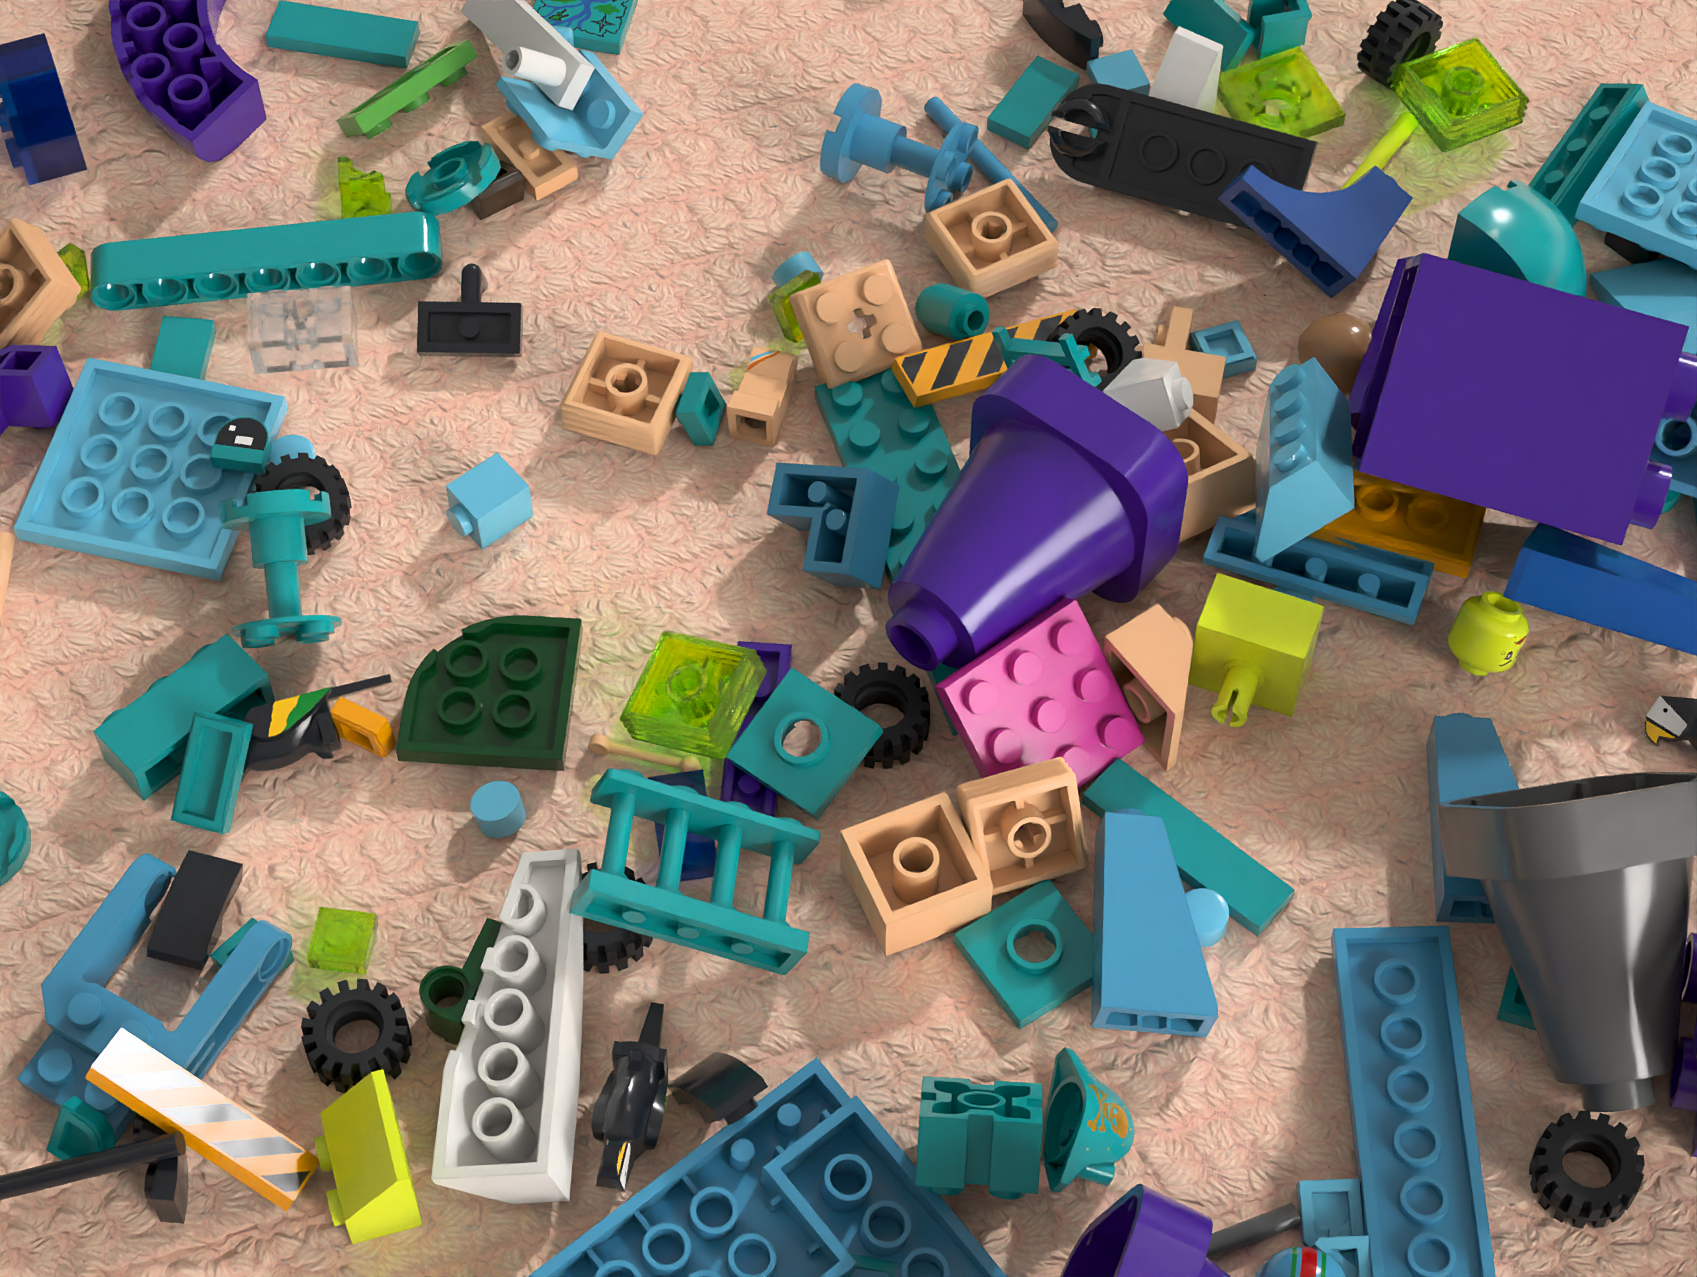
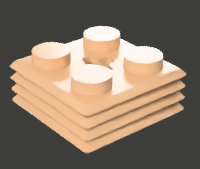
M1012 179L1000 181L924 215L926 219L924 221V231L926 232L924 237L958 286L977 293L983 298H987L1058 266V241Z
M13 217L0 232V350L10 345H39L44 339L47 330L64 310L73 306L77 295L81 291L80 285L38 226L33 227L31 223L26 224L24 220L19 221L17 217Z
M883 259L792 294L789 298L821 384L827 383L830 389L849 381L857 382L892 368L894 358L924 350L892 264L888 259ZM852 312L855 313L857 318H864L867 327L862 330L863 338L859 332L850 333L847 324L854 320Z
M598 331L559 406L561 409L560 414L562 415V427L651 455H657L677 417L676 402L684 391L689 373L693 372V359L683 354L604 331Z
M1053 758L957 786L956 792L961 821L993 884L992 896L1034 885L1044 880H1051L1080 872L1089 867L1076 776L1072 769L1068 767L1064 758ZM1023 825L1024 830L1016 832L1017 829Z

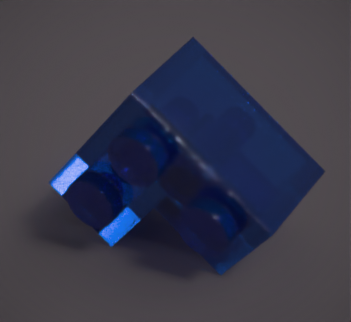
M45 33L1 44L0 98H2L3 102H0V127L2 133L12 131L14 136L4 140L13 169L23 166L29 186L87 170Z

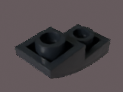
M1023 0V16L1037 35L1056 53L1085 71L1087 61L1099 57V48H1102L1104 43L1101 28L1096 20L1089 19L1080 3L1064 7L1063 0Z
M188 850L160 910L147 946L146 957L202 971L222 934L223 915L242 882L243 864Z
M721 1052L712 1053L668 1084V1089L678 1104L693 1103L705 1123L720 1121L724 1118L728 1125L737 1122L757 1108L758 1103L754 1097L768 1087L762 1076L748 1065L733 1056Z
M135 1112L133 1121V1139L135 1142L168 1134ZM186 1152L181 1156L149 1163L145 1177V1197L151 1200L161 1222L181 1224L185 1222L189 1183Z

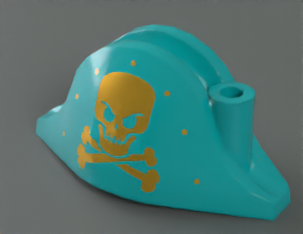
M1064 1047L1055 1057L1043 1129V1159L1050 1191L1058 1193L1077 1177L1109 1186L1115 1174L1114 1164L1129 1152L1135 1134L1134 1123L1124 1101L1115 1091L1095 1078L1077 1054L1067 1047Z

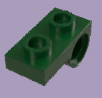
M490 918L486 919L462 969L449 965L439 966L429 971L420 983L419 995L427 1025L434 1034L444 1038L445 1042L458 1046L465 1026L461 1021L468 1000L475 999L484 974L480 969L487 948L494 947L502 922ZM447 997L461 998L452 1007L442 1008L436 1006L439 1001Z

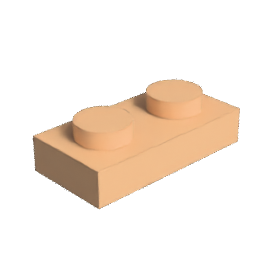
M512 111L481 126L483 140L492 146L501 161L522 172L524 187L536 201L578 179L577 165L563 150L549 151L537 144L531 137L532 130Z

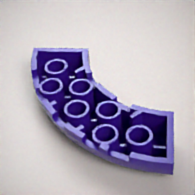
M109 0L112 43L122 73L144 110L157 126L177 144L199 159L209 163L222 160L236 150L267 120L258 80L241 69L231 60L220 44L217 45L216 43L218 21L226 0Z

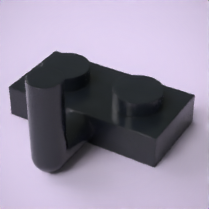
M474 263L467 264L461 272V302L418 301L417 353L419 356L522 357V303L481 302V295L487 289L488 281L478 265Z

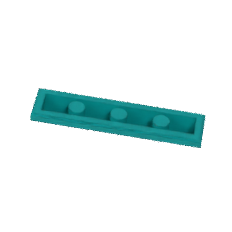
M1601 83L1528 185L1550 200L1565 216L1572 228L1578 222V219L1574 217L1579 202L1646 101H1649L1643 84Z

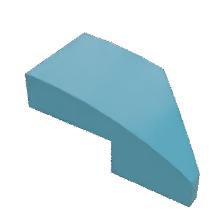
M1359 1178L1298 1181L1296 1192L1298 1213L1301 1221L1302 1244L1305 1247H1311L1329 1254L1340 1264L1346 1277H1372L1368 1235L1364 1236Z

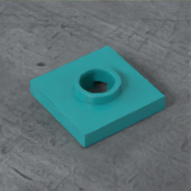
M791 668L726 754V758L731 764L818 821L882 735L883 730L881 725ZM809 721L811 725L820 728L821 742L818 748L812 754L804 757H795L788 754L782 747L787 734L796 728L795 723Z
M1049 879L1039 882L954 933V945L1019 1030L1092 986L1093 935ZM1030 931H1040L1045 933V939L1051 942L1056 949L1048 960L1040 963H1031L1017 955L1013 943L1022 937L1029 936Z

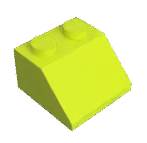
M384 1070L374 1071L320 1113L325 1135L314 1137L322 1173L333 1170L337 1189L326 1191L333 1224L335 1227L346 1224L352 1245L423 1225L398 1118Z

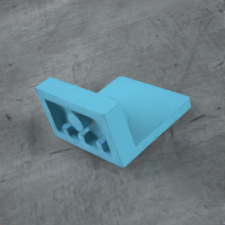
M582 49L578 51L595 69L573 110L557 106L535 83L505 76L499 78L496 86L507 99V107L514 114L521 117L532 130L531 137L533 140L549 151L560 149L574 152L584 158L595 156L613 160L644 115L597 56L590 51Z

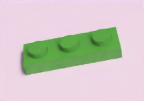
M469 40L449 44L336 121L346 137L365 134L366 138L370 139L392 125L389 117L403 108L404 112L408 113L426 103L430 99L427 91L437 84L441 83L442 87H447L464 77L468 73L464 66L477 58L478 55Z

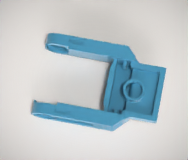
M149 853L141 855L130 865L41 984L46 1023L52 1029V1032L17 1078L24 1088L59 1109L62 1103L73 1096L78 1097L95 1108L110 1122L115 1135V1143L119 1141L134 1120L135 1111L85 1079V1076L118 1031L123 1028L202 1080L279 973L292 947L291 934L267 920H260L255 923L243 936L175 1031H168L160 1020L104 988L110 977L152 922L149 916L167 892L172 877L175 878L177 874L174 867Z

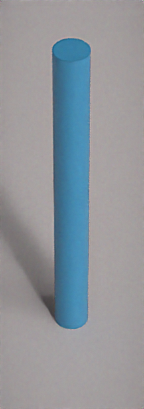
M939 97L929 99L924 106V111L947 135L953 126L961 121ZM977 138L975 146L968 157L993 184L1005 179H1012L1050 232L1053 233L1058 226L1057 220Z

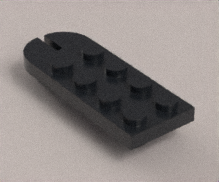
M1089 84L1074 90L1051 114V116L1057 119L1098 130L1096 138L1092 139L1048 125L1052 156L1058 167L1072 179L1249 230L1253 229L1218 200L1226 186L1253 165L1272 180L1296 190L1304 191L1318 146V142L1106 84Z

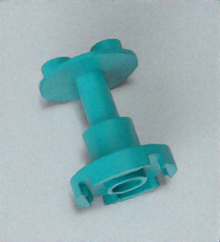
M305 489L256 492L246 494L247 505L237 507V501L232 500V498L221 501L219 503L221 527L234 531H249L253 568L264 569L269 612V619L251 621L232 627L231 635L241 637L242 648L275 645L274 639L296 635L297 644L328 641L329 635L335 633L334 628L342 625V618L331 615H302L297 566L308 563L305 526L331 518L329 493L321 491L319 494L314 495V500L310 501V491Z

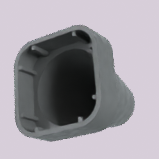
M1633 772L1603 775L1470 796L1437 804L1446 875L1480 880L1554 1079L1560 1083L1580 1084L1583 1109L1585 1111L1617 1112L1643 1108L1654 1104L1656 1099L1653 1076L1667 1073L1676 1067L1694 856H1697V773Z

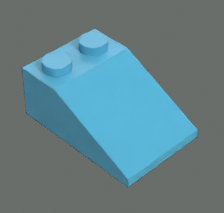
M1668 257L1590 274L1589 282L1598 301L1690 326L1682 351L1697 355V270L1690 268L1681 261Z

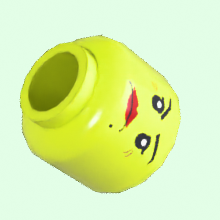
M1486 591L1482 595L1469 597L1463 602L1448 634V646L1458 658L1460 667L1471 674L1485 676L1489 672H1504L1514 665L1528 636L1529 623L1523 614V608L1517 601L1503 597V594L1500 592Z

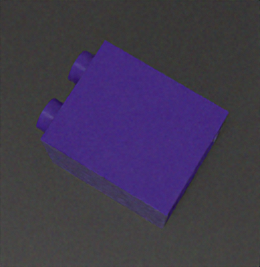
M1427 253L1416 255L1406 261L1352 443L1353 468L1359 472L1622 546L1629 524L1652 530L1658 522L1666 501L1671 482L1672 466L1650 460L1649 457L1661 418L1665 420L1671 418L1685 422L1690 416L1697 399V355L1682 351L1690 326Z

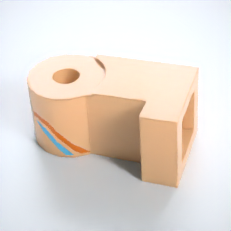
M760 346L753 348L738 391H733L727 405L730 438L774 447L791 400L790 395L798 366V356L796 354ZM749 417L766 421V427L761 429L752 428L746 424L744 418Z

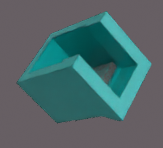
M1249 0L1246 22L1258 32L1252 42V46L1259 63L1299 56L1300 46L1305 44L1308 21L1312 18V13L1306 0Z

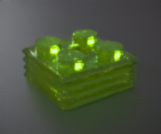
M1477 37L1467 39L1397 66L1398 72L1395 73L1397 78L1393 81L1395 85L1392 86V90L1442 152H1449L1523 123L1522 117L1525 116L1524 111L1528 108L1526 104L1530 102L1529 98Z
M665 630L661 633L620 716V721L623 722V726L627 728V732L631 734V738L634 740L717 760H724L759 690L767 669L763 667L764 664L760 661V657L754 649Z

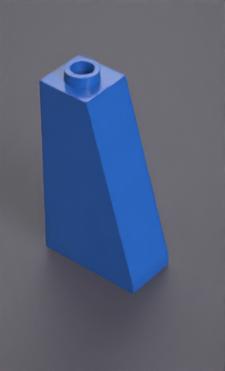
M1540 522L1537 524L1521 547L1503 597L1697 656L1696 581L1557 527Z

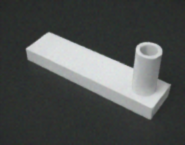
M466 0L461 12L504 53L502 59L504 72L508 75L533 81L557 106L573 110L595 67L525 0Z

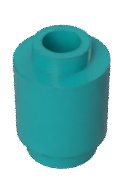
M938 283L925 288L918 296L915 306L916 316L927 331L954 341L983 334L989 322V307L981 295L947 283Z

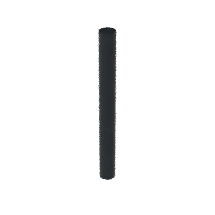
M177 1131L0 1175V1200L181 1156L186 1152V1142L183 1134Z

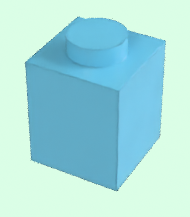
M498 452L446 485L450 507L446 510V516L450 524L460 536L465 537L469 535L482 550L534 516L529 485Z

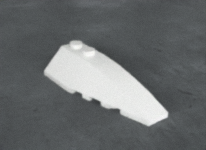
M578 848L522 852L499 915L502 925L493 948H487L480 967L484 974L474 1000H468L461 1019L465 1025L456 1051L450 1050L444 1066L431 1180L437 1185L509 1204L569 1201L579 1096L583 1017V917L569 913L572 893L582 881L581 853Z

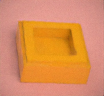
M340 696L330 711L340 738L381 758H387L397 743L387 718Z

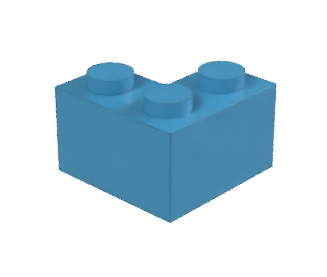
M776 462L767 515L797 530L810 531L802 571L834 586L880 590L900 485L869 468Z

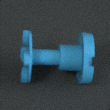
M854 83L845 91L833 113L841 117L836 131L827 130L823 140L820 156V170L822 174L839 183H848L856 176L862 165L887 174L891 173L896 166L929 178L924 201L926 213L951 203L955 191L960 193L966 191L973 174V165L966 162L977 141L978 126L965 121L956 123L943 141L940 150L906 138L907 129L905 126L880 117L882 99L878 89Z

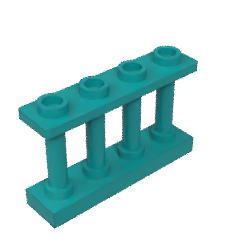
M613 768L606 770L591 790L590 796L591 803L611 809L601 870L591 869L573 891L569 913L786 975L807 954L810 933L790 927L786 922L793 863L801 864L819 845L820 831L805 827L801 822L792 818H775L752 811L747 805L739 802H722L699 795L694 789L687 786H670L644 778L642 774L634 770H617ZM633 816L665 825L655 887L629 880L624 874ZM687 832L718 841L709 903L684 896L678 890ZM740 848L771 857L763 919L738 912L732 906Z

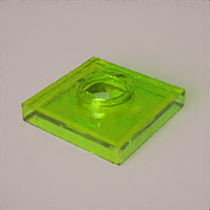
M1300 46L1219 74L1217 97L1232 119L1305 139L1344 125L1346 113ZM1271 99H1280L1288 102L1292 108L1280 110L1279 116H1272L1266 113V106L1263 102Z

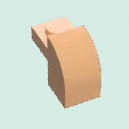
M1173 306L1169 326L1159 324L1156 343H1144L1142 358L1177 362L1181 377H1186L1192 388V408L1214 425L1222 389L1226 357L1188 350L1194 309Z

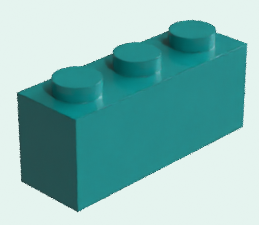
M225 634L213 644L201 647L195 652L190 661L169 676L157 679L150 685L146 693L124 709H118L109 714L102 725L93 732L104 760L145 801L181 774L195 711L203 710L242 720L251 708L275 702V697L268 674L228 634Z

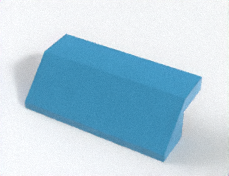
M1256 508L1233 519L1219 515L1203 557V564L1413 626L1420 613L1435 565L1433 562L1338 537L1335 538L1357 549L1308 536L1261 563L1255 555Z

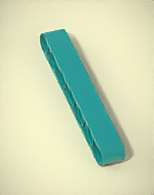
M405 212L100 244L90 253L91 300L101 309L121 311L423 280L437 275L442 269L440 223L436 217L426 212Z

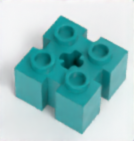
M923 1076L915 1186L928 1187L929 1191L939 1195H958L964 1192L965 1184L989 1185V1194L1000 1199H1019L1025 1196V1193L1038 1194L1043 1126L1042 1083L994 1080V1085L970 1084V1079Z

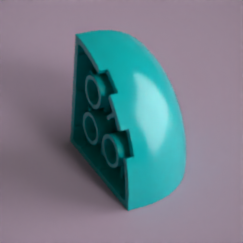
M1510 180L1507 185L1509 189L1505 191L1494 186L1482 193L1458 213L1447 257L1448 260L1586 298V264L1576 233L1560 210L1550 200L1519 180Z

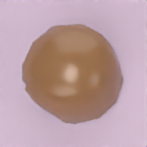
M1336 312L1316 319L1299 336L1298 357L1300 363L1303 364L1315 357L1340 391H1352L1363 357L1370 344L1373 330L1362 319L1345 313Z

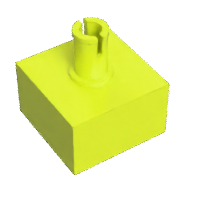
M1217 573L1197 623L1188 684L1219 694L1216 703H1214L1211 709L1214 719L1224 724L1229 709L1233 706L1232 712L1234 713L1229 726H1243L1247 720V713L1251 704L1290 717L1293 716L1312 664L1324 609L1323 605Z

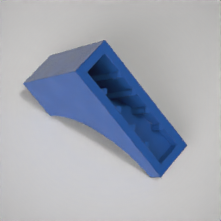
M1251 165L1229 183L1218 197V200L1330 298L1357 280L1413 199L1392 177L1386 175L1376 165L1349 187L1323 193L1306 192L1285 186L1272 180Z

